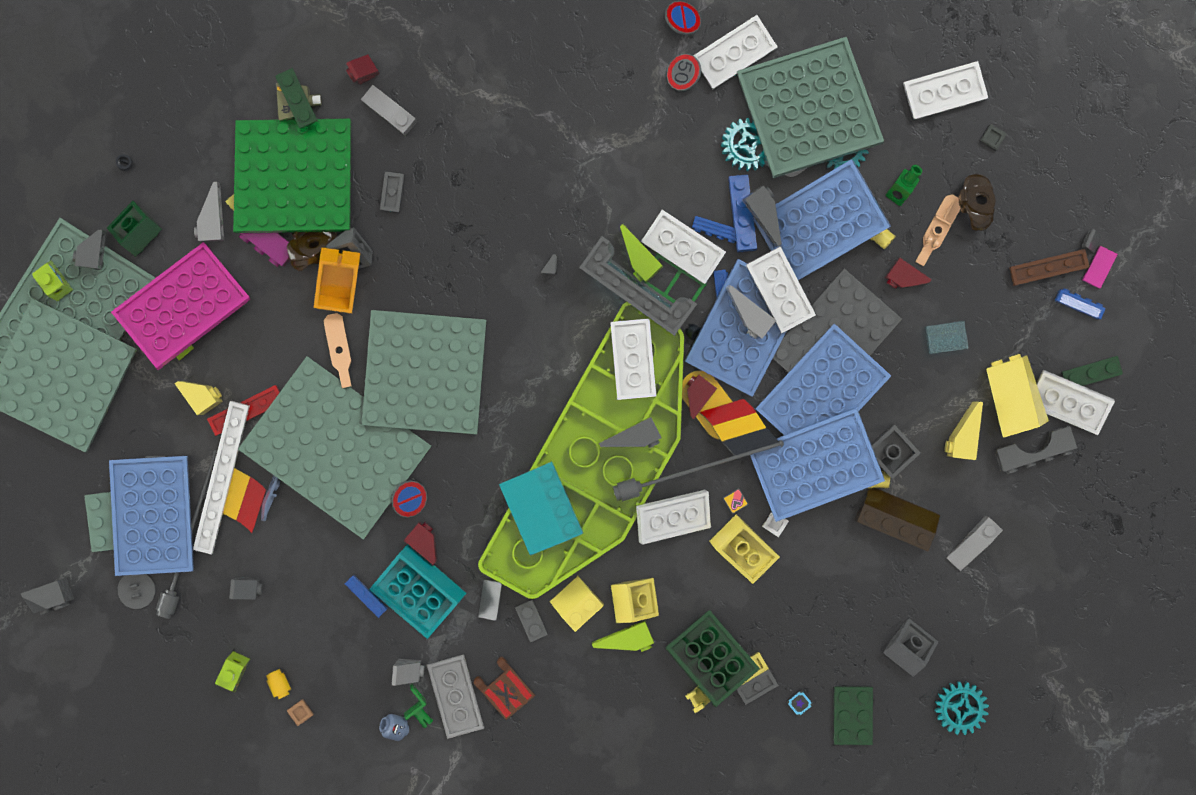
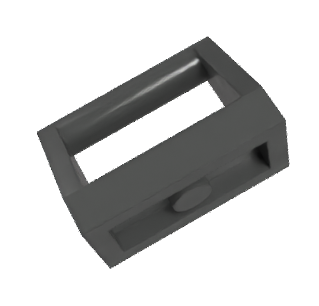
M354 227L344 231L326 245V248L336 250L348 246L352 252L360 253L358 269L371 266L373 250Z

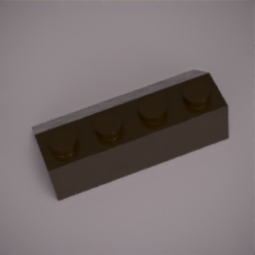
M873 487L867 489L855 521L925 551H929L937 531L940 515Z

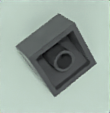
M908 618L890 640L883 653L914 677L927 665L938 641Z

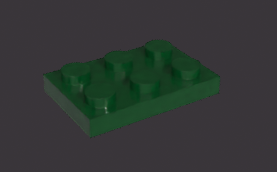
M834 686V745H873L872 686Z

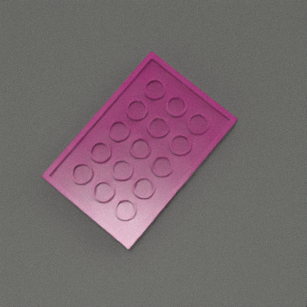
M203 242L111 311V313L155 368L159 370L251 299Z

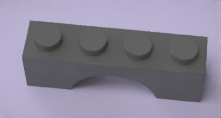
M1064 426L1049 431L1045 445L1036 452L1026 453L1019 449L1016 444L1011 443L994 449L1000 471H1006L1007 474L1018 471L1017 467L1023 465L1025 468L1035 466L1036 461L1042 459L1043 462L1055 459L1054 455L1061 454L1066 456L1072 454V450L1076 449L1077 445L1071 427Z

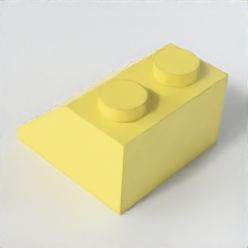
M177 381L175 383L197 415H205L223 402L220 398L222 394L216 387L213 388L209 385L186 381Z
M579 576L572 580L550 601L560 616L575 632L604 606V603Z
M654 578L611 585L616 623H630L659 616Z

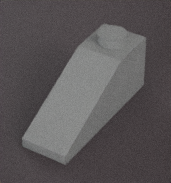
M374 85L361 98L365 104L405 136L417 123V120Z
M213 182L198 217L197 226L194 227L195 238H198L200 242L224 241L221 185L219 182Z
M727 285L726 290L744 327L748 329L746 333L754 339L757 337L763 339L776 322V319L733 286Z
M984 516L946 558L961 571L988 547L1003 530L992 519Z
M398 659L393 665L392 685L419 682L420 677H424L425 666L421 665L422 660Z

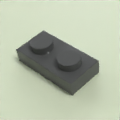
M385 172L380 210L400 213L404 174Z
M533 599L515 607L530 642L548 635Z
M768 668V670L741 685L737 691L746 705L779 685Z

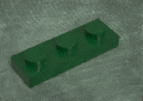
M291 68L276 75L277 82L299 128L302 129L317 122L318 120L294 69Z
M1118 356L1062 371L1061 374L1064 379L1084 386L1122 375L1123 372Z

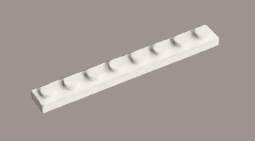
M234 401L229 403L193 550L213 554L250 405Z

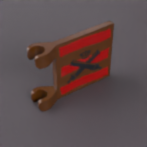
M500 657L497 659V664L504 671L488 686L479 676L473 680V683L504 719L507 720L530 701L535 694L512 669L504 657Z

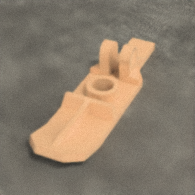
M953 194L945 196L923 236V248L915 261L916 263L924 266L932 251L941 246L961 209L957 196ZM936 227L941 228L940 234L935 232Z
M338 313L330 314L324 319V326L332 365L339 371L342 388L351 387L349 375L351 356L343 317ZM339 347L343 348V352L340 354L336 352Z

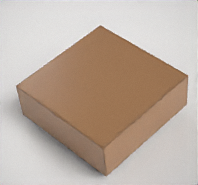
M304 699L287 710L297 726L314 715Z

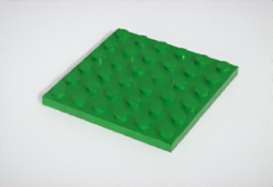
M295 119L285 121L236 120L234 233L344 232L350 230L351 119H317V122L302 129L299 128Z

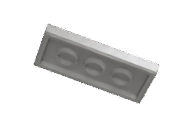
M464 654L427 664L447 739L484 729Z

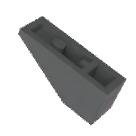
M763 185L743 198L742 201L773 245L778 247L782 242L776 205L772 198L774 194L769 187L765 188Z
M649 417L600 442L599 445L600 447H645L648 445L651 448L659 444V439L662 437L652 418Z

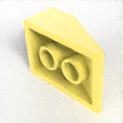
M983 402L971 403L950 435L949 441H946L945 452H947L948 457L976 460Z
M737 514L709 541L752 584L780 558Z

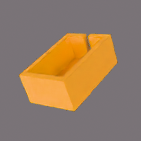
M321 248L314 308L352 313L360 253L343 251V254H341L336 249Z

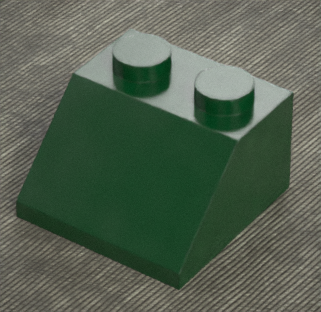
M134 201L107 227L118 243L135 257L162 230L155 220Z

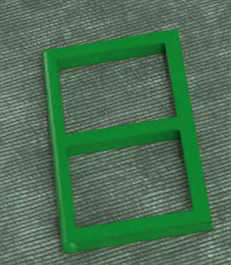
M656 253L655 258L657 260L659 258L662 259L663 261L667 262L668 264L676 268L678 272L676 273L675 277L673 278L665 292H662L661 290H659L658 288H656L648 282L646 283L644 280L642 282H644L649 287L654 289L656 292L661 294L663 297L674 303L676 300L667 294L677 281L680 274L684 273L697 283L701 284V286L691 299L695 302V300L707 284H703L702 282H700L699 280H697L696 278H694L693 276H691L690 274H688L687 272H685L684 270H682L681 268H679L678 266H676L660 254Z

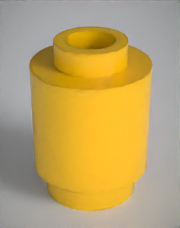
M278 669L266 675L268 679L266 682L273 697L278 696L281 699L289 695L288 691L291 690V687L284 672L282 673Z

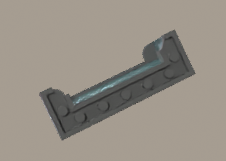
M601 236L579 268L675 336L697 303L685 297L678 298L672 303L644 282H640L633 274L612 260L615 252L614 247L609 243V240Z

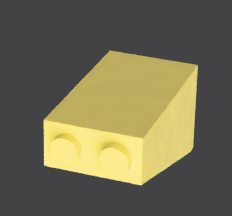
M1020 354L1009 357L1010 361L1004 363L1002 359L992 362V366L986 369L1003 438L1038 428L1049 421L1027 355L1023 357Z

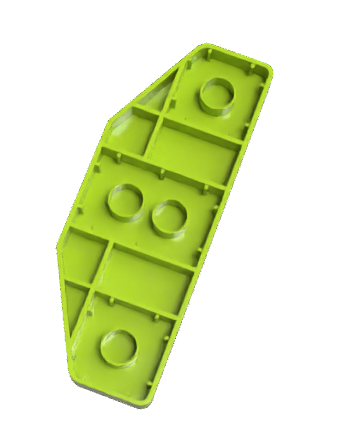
M628 302L622 305L613 322L640 319L650 320L656 396L617 400L610 326L530 469L531 471L553 461L582 527L583 534L530 555L513 515L508 508L479 560L478 567L482 573L527 598H538L624 541L637 518L636 506L645 504L655 484L643 487V492H639L640 497L623 502L622 500H616L613 486L632 478L640 481L641 484L659 479L681 439L684 334L679 329L674 336ZM649 417L652 418L662 437L659 439L660 443L651 448L648 445L645 447H600L599 445L600 442Z

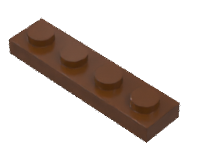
M1085 249L1009 267L1013 286L1090 268Z

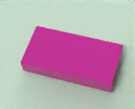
M1099 246L1089 265L1090 268L1087 269L1082 281L1101 289L1118 254Z

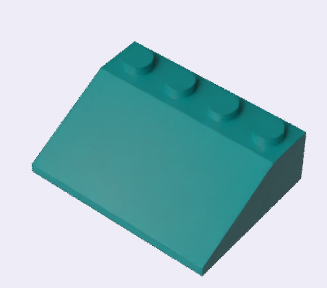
M553 461L499 484L530 555L583 534L582 527Z
M409 544L404 547L369 589L427 639L466 595L464 590Z

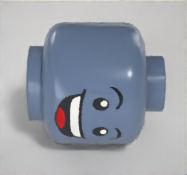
M388 714L382 718L379 725L383 737L400 741L409 733L407 720L395 714Z

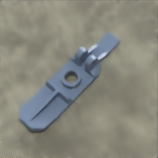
M274 475L262 502L261 521H266L274 497L277 496L273 494V491L278 489L280 480Z

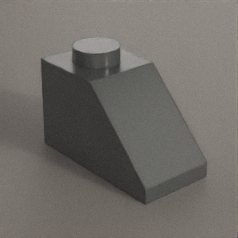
M98 229L77 246V250L73 253L75 266L102 269L107 231Z
M237 576L231 579L229 599H257L259 595H262L263 584L260 583L259 578Z

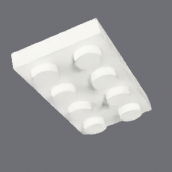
M756 15L694 56L699 60L701 72L712 89H715L735 76L738 70L749 67L778 47Z
M978 61L903 83L913 120L988 99Z
M661 210L641 243L703 284L707 282L726 251L664 210Z
M781 247L746 264L772 317L776 319L775 323L781 333L816 315Z
M640 319L611 322L617 400L655 397L656 387L650 320Z
M1045 370L1042 371L1036 383L1046 414L1096 435L1099 434L1115 402L1110 397Z
M706 490L636 506L639 543L641 544L711 528L709 492Z

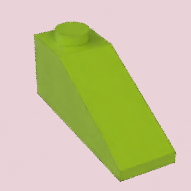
M622 224L620 228L632 268L635 270L633 275L640 282L644 280L647 283L663 266Z
M644 620L592 642L593 648L637 651L640 649L643 652L652 648L651 644L654 641Z

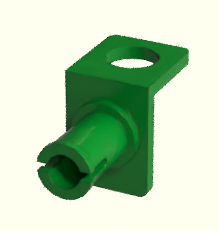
M912 165L909 171L904 169L894 185L886 193V197L897 205L902 206L920 181L918 177L922 174L921 167ZM899 191L903 198H896L893 192Z
M412 683L410 690L419 701L404 712V718L407 720L411 716H415L422 727L426 728L427 723L430 725L433 720L423 709L426 705V699Z

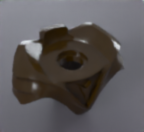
M982 174L969 175L966 177L964 188L958 196L959 206L962 213L969 214L972 230L984 231L994 220L996 199L993 187L986 176ZM983 196L986 198L987 203L981 205L977 203L976 198Z
M293 232L294 239L287 244L291 266L298 271H302L310 264H319L321 248H326V245L338 236V233Z

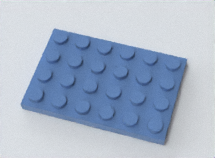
M853 159L775 204L782 242L778 247L782 248L798 280L891 227ZM754 218V222L757 225L770 250L772 251L778 248L773 245V243L768 238L764 230L761 228L759 223Z
M737 259L685 362L753 397L786 331L781 333L776 323H774L763 339L758 337L754 339L746 333L748 329L744 327L726 290L727 285L733 286L770 316L772 315L746 267L747 263Z
M833 324L755 409L785 436L857 408L859 411L891 375L838 326Z
M857 408L777 438L778 441L782 440L784 442L782 448L778 446L750 455L776 522L885 481Z
M188 456L109 460L115 576L194 571Z

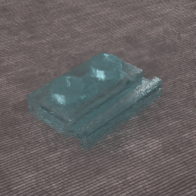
M965 321L925 327L929 354L968 349Z

